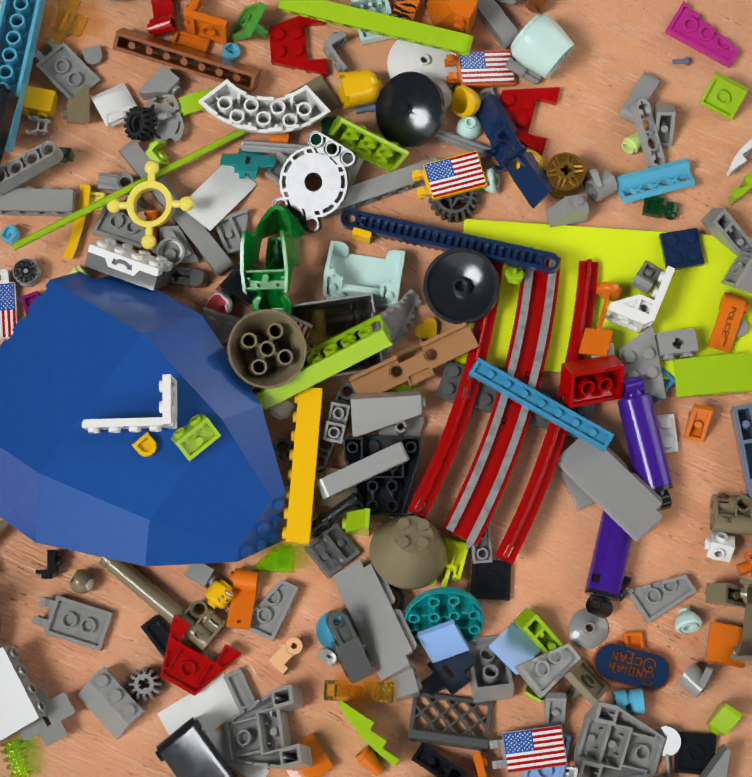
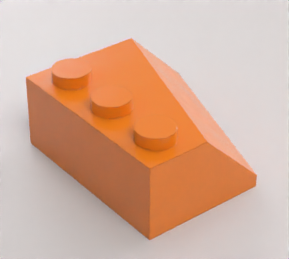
M427 0L425 7L433 26L470 35L476 23L479 0Z

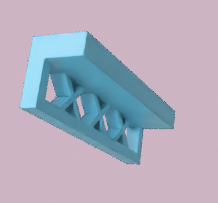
M687 158L615 177L618 185L616 192L623 204L695 185V180L690 174Z

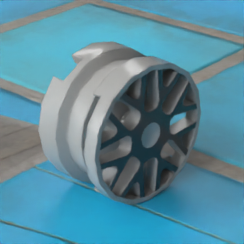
M24 258L17 261L13 267V276L21 286L33 287L40 282L42 272L34 260Z

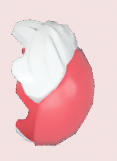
M217 292L208 299L206 308L231 315L233 301L228 294Z

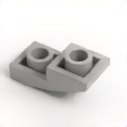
M331 401L323 440L342 444L351 405Z

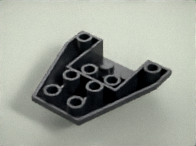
M364 435L343 437L344 459L347 466L398 442H402L410 459L354 486L356 494L361 500V508H369L370 515H403L422 456L421 436Z

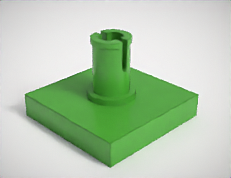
M262 2L245 6L229 38L237 41L249 38L254 33L263 39L267 35L268 29L258 22L267 6Z

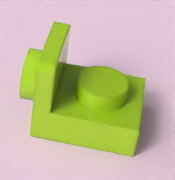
M154 140L149 144V148L145 153L150 160L156 161L161 169L171 164L168 161V156L161 151L167 145V142L165 140Z

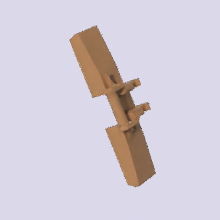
M464 322L424 342L419 338L417 342L396 352H390L391 358L351 376L349 380L356 394L387 392L406 382L413 389L417 387L416 383L422 380L436 378L433 369L479 347L468 323ZM420 348L423 351L401 363L397 360ZM429 350L436 351L437 357L434 360L426 358ZM392 368L402 369V374L399 377H394L391 374Z

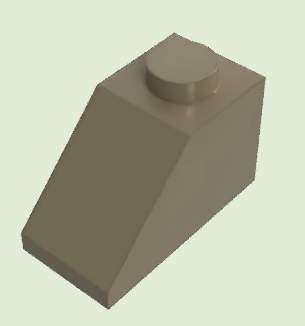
M85 84L67 102L66 107H63V119H67V124L90 123L89 84Z
M706 583L705 603L741 608L746 606L743 599L740 598L741 586L729 583Z

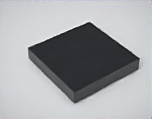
M501 560L473 564L472 561L470 594L476 599L509 601L511 564Z
M678 732L681 737V747L674 754L673 772L700 775L715 755L716 735Z

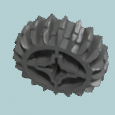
M467 192L468 196H465L464 193L455 195L456 198L453 204L452 197L442 199L443 202L449 205V209L445 208L439 200L432 201V198H429L428 202L432 204L431 210H436V216L442 214L441 220L448 217V222L450 223L452 218H455L457 223L459 222V217L464 221L466 220V215L472 216V211L476 210L477 207L475 205L479 202V199H477L479 192ZM466 203L463 208L454 210L457 205H464Z

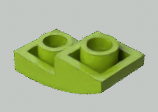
M214 88L178 98L177 102L181 116L187 117L200 111L206 112L198 101Z
M752 171L744 176L740 186L731 191L732 193L728 198L731 205L741 200L752 190Z

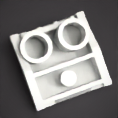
M124 83L94 96L90 95L107 129L126 123L124 121V118L128 117L126 113L130 112V108L137 106Z

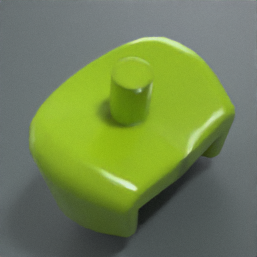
M507 267L504 271L505 280L510 284H520L525 276L524 270Z

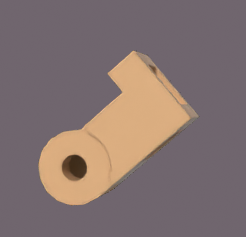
M295 637L290 638L268 660L282 675L289 670L285 665L294 656L302 652L303 645L301 640Z

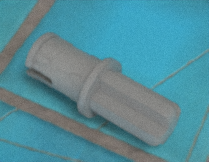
M512 57L506 63L505 68L518 74L519 78L523 77L533 84H537L541 79V76L524 67Z

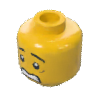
M222 579L220 582L214 581L205 592V597L208 599L206 603L213 609L217 607L224 609L234 597L233 588Z

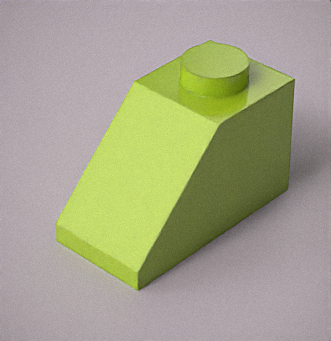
M726 703L718 704L706 725L710 727L709 731L718 737L719 735L726 736L743 714Z

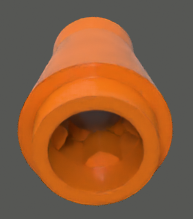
M364 747L355 757L358 760L357 763L375 776H378L385 769L372 748Z

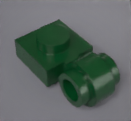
M652 196L644 199L642 215L660 218L663 213L665 215L664 218L675 220L679 213V207L675 202H667L666 205H663L664 198Z

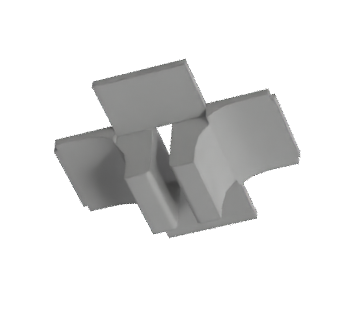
M41 687L36 690V694L45 705V712L51 725L48 724L44 717L21 729L19 733L25 741L40 734L47 747L68 735L61 721L75 714V709L66 693L63 692L49 699L45 689Z

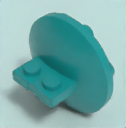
M453 587L434 588L419 594L408 604L404 614V619L416 643L420 646L422 645L417 638V632L444 622L454 620L463 637L468 639L467 643L479 634L484 623L483 609L479 601L472 594Z

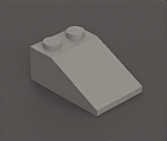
M499 635L474 638L468 643L469 652L477 660V663L468 670L469 678L471 679L470 687L473 703L513 698L514 684L511 669L488 647Z

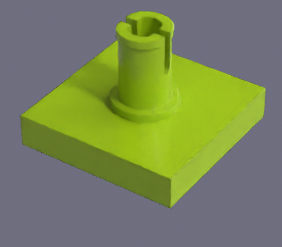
M716 71L699 103L732 120L749 88Z

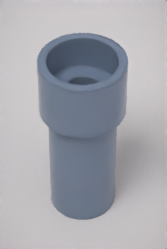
M375 103L355 107L356 114L375 112L376 106Z

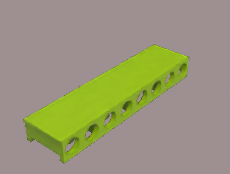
M380 314L308 350L306 362L309 366L303 365L298 375L287 384L271 389L255 387L257 392L253 393L261 403L264 411L393 345L390 330ZM373 322H380L381 329L374 331L371 324ZM356 331H358L360 340H357L354 336ZM340 339H342L340 342L343 346L342 349H339L338 345L336 344L337 341ZM323 348H324L323 352H324V354H325V356H326L325 358H323V357L321 356V354L319 353L320 350L323 349Z

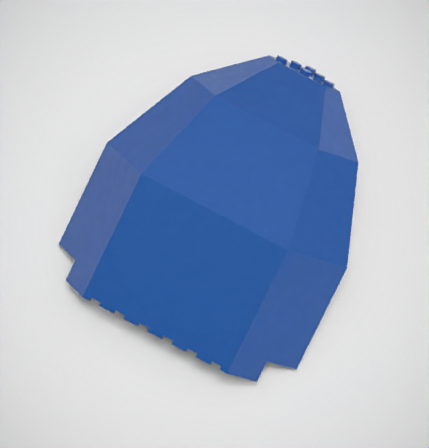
M76 272L49 280L45 286L47 289L42 296L38 295L29 307V313L25 318L21 317L12 329L14 333L0 345V518L36 543L140 566L238 562L279 543L286 492L262 405L249 385L234 372L227 352L204 317L158 290L152 291L111 275L94 280L82 272ZM162 374H171L177 380V429L184 428L190 423L189 421L193 416L203 413L221 436L189 462L171 440L177 429L162 428L160 432H151L149 428L141 429V432H129V429H121L120 433H109L108 430H100V433L93 434L88 433V430L82 428V421L85 419L162 417V413L159 412V401H162V393L159 391V380H162ZM146 432L152 436L157 444L156 452L150 457L141 456L132 446Z

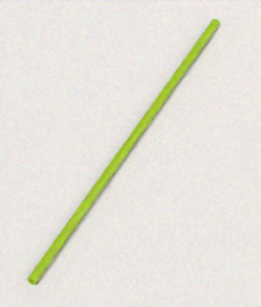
M236 130L159 169V172L155 175V180L249 132ZM148 175L12 243L13 249L16 251L107 205L110 201L130 193L135 186L148 181Z

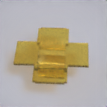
M59 0L56 7L46 4L41 23L46 28L41 38L61 45L65 36L70 37L72 34L80 37L89 20V17L76 13L81 1Z

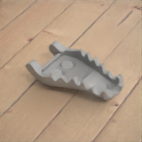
M414 289L407 290L398 302L380 313L384 323L390 330L393 344L382 350L384 356L388 355L391 349L404 339V335L409 332L408 326L413 325L412 320L415 318L416 308L423 305L420 296ZM373 322L371 324L374 331L381 329L380 322Z

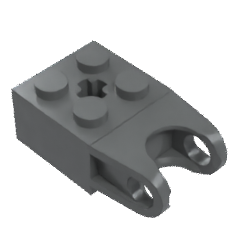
M339 610L328 612L325 620L334 639L331 645L338 656L347 679L355 683L373 674L372 667L375 666L370 655L365 654L364 649H366V645L362 637L356 635L348 617ZM340 616V623L338 625H334V619Z

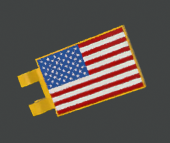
M477 150L423 164V170H414L411 175L413 182L425 181L426 187L417 188L418 200L431 196L432 201L487 187Z

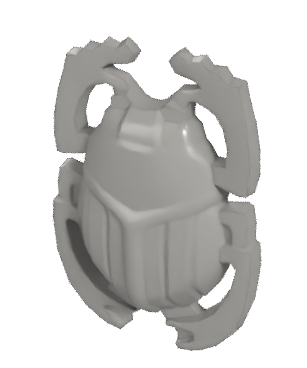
M174 94L162 95L166 99L161 104L154 102L157 100V97L154 96V98L146 102V108L151 109L155 105L153 112L156 114L154 117H157L155 123H158V127H155V129L157 130L156 134L161 138L159 139L154 135L153 141H167V139L171 138L178 142L184 134L185 127L183 118L178 111L180 108ZM171 100L174 104V107L170 106L169 103H167V101Z

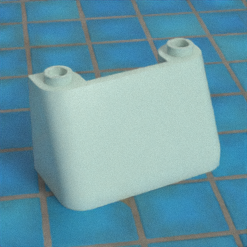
M331 241L324 270L323 296L327 299L373 293L375 307H391L399 299L406 251L390 250L386 254V259L349 254V247L345 243ZM358 301L347 302V303H354V304H360V305H362V304H361L360 302H358Z

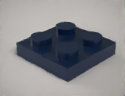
M697 228L661 233L659 235L665 269L668 266L675 268V270L704 265Z

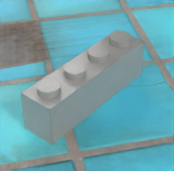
M24 186L23 188H13L0 196V215L66 217L76 210V194L74 190L68 187H61L60 189H53L51 187L34 189L30 186Z

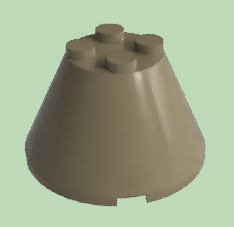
M262 309L245 315L236 323L228 339L227 353L231 367L244 382L254 387L271 389L287 384L298 375L306 359L307 345L300 326L290 316L280 311Z
M402 515L385 521L377 528L370 542L369 556L375 572L385 579V582L397 588L412 590L428 586L441 575L447 562L448 549L444 536L430 521L418 516Z

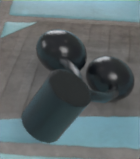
M624 576L623 584H626V586L621 590L619 601L626 597L625 590L631 583L630 577Z

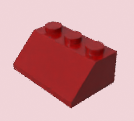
M614 354L607 355V357L601 356L562 363L560 381L567 407L574 408L622 399L625 365Z

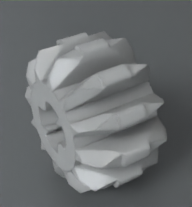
M143 667V674L139 669L135 670L137 677L130 676L131 679L135 680L134 683H128L129 687H134L130 694L138 692L135 697L137 700L143 694L144 702H147L148 695L152 700L155 699L153 692L158 694L161 692L156 689V686H162V682H156L160 675L158 674L153 677L155 670L151 669L148 673L147 667ZM148 679L149 688L142 689L143 685H141V682Z

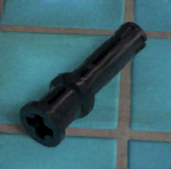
M353 492L326 513L321 512L319 517L312 521L311 535L316 538L321 531L332 527V522L361 503L359 496Z

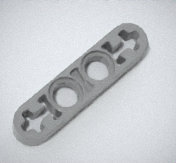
M644 98L637 99L631 104V111L648 168L665 164V157L650 104ZM643 121L648 123V130L644 129ZM649 139L653 141V148H650L648 145Z

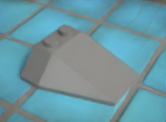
M597 701L584 716L575 747L574 761L575 767L578 768L577 777L655 776L665 737L617 705Z

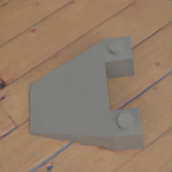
M289 684L272 689L261 700H256L252 706L246 710L243 709L225 721L223 724L228 762L290 771L313 767L310 746L300 743L291 745L287 712L304 708L302 688Z

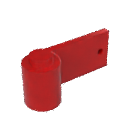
M151 0L153 18L147 24L148 32L154 37L176 32L177 24L173 0Z

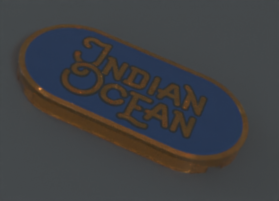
M607 642L599 646L593 654L592 665L595 672L600 678L608 682L636 689L641 688L648 692H656L663 689L671 678V666L668 660L663 655L653 651L618 642Z

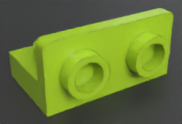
M203 413L193 416L189 424L184 428L177 429L173 434L174 436L171 437L172 442L176 444L189 462L221 436Z

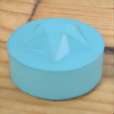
M231 42L226 43L222 49V56L231 61H236L241 53L240 47Z
M14 225L6 226L1 232V239L9 245L20 238V230Z

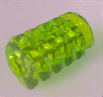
M23 739L13 740L0 745V747H5L1 754H8L3 761L10 762L6 766V770H13L8 774V777H30L34 773V770H27L32 764L25 762L29 755L22 754L27 750L26 747H20L24 742Z

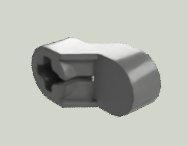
M174 267L169 280L179 286L204 288L209 282V276L206 272L199 269Z

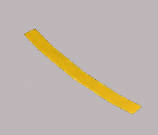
M80 185L76 211L88 206L91 185ZM86 215L74 221L62 258L73 259Z

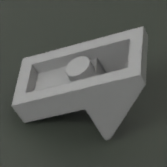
M645 260L631 285L647 294L659 276L661 269Z
M566 692L546 693L544 697L545 727L555 725L565 727Z

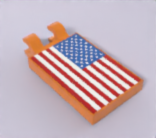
M510 49L470 51L469 56L449 54L446 55L447 59H444L445 67H457V72H449V76L446 77L447 84L460 83V86H467L469 88L514 87L515 85L514 72L505 68L506 63L511 58Z

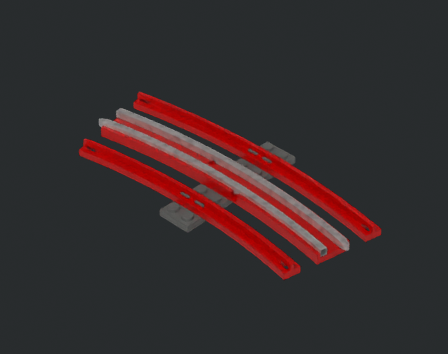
M548 259L545 262V266L548 268L554 267L556 261L553 259ZM592 259L579 261L575 305L565 363L586 359V355L579 354V349L585 328H591L598 262H592ZM498 263L495 268L501 285L503 265ZM560 268L553 274L538 271L532 272L526 269L524 270L525 276L519 285L514 325L503 371L567 407L561 381L558 393L539 387L553 327ZM498 296L497 302L489 314L475 322L473 335L479 347L468 352L465 366L450 361L445 365L436 398L451 402L453 406L431 462L407 511L423 519L426 518L454 459L472 409L490 413V418L471 468L442 529L465 540L466 549L471 548L473 545L477 547L508 482L528 425L547 430L523 497L495 554V557L513 565L544 498L565 436L578 439V437L468 375L478 357L484 361L487 359L497 312ZM595 404L569 409L591 420ZM425 502L426 504L421 512L420 509L423 503Z

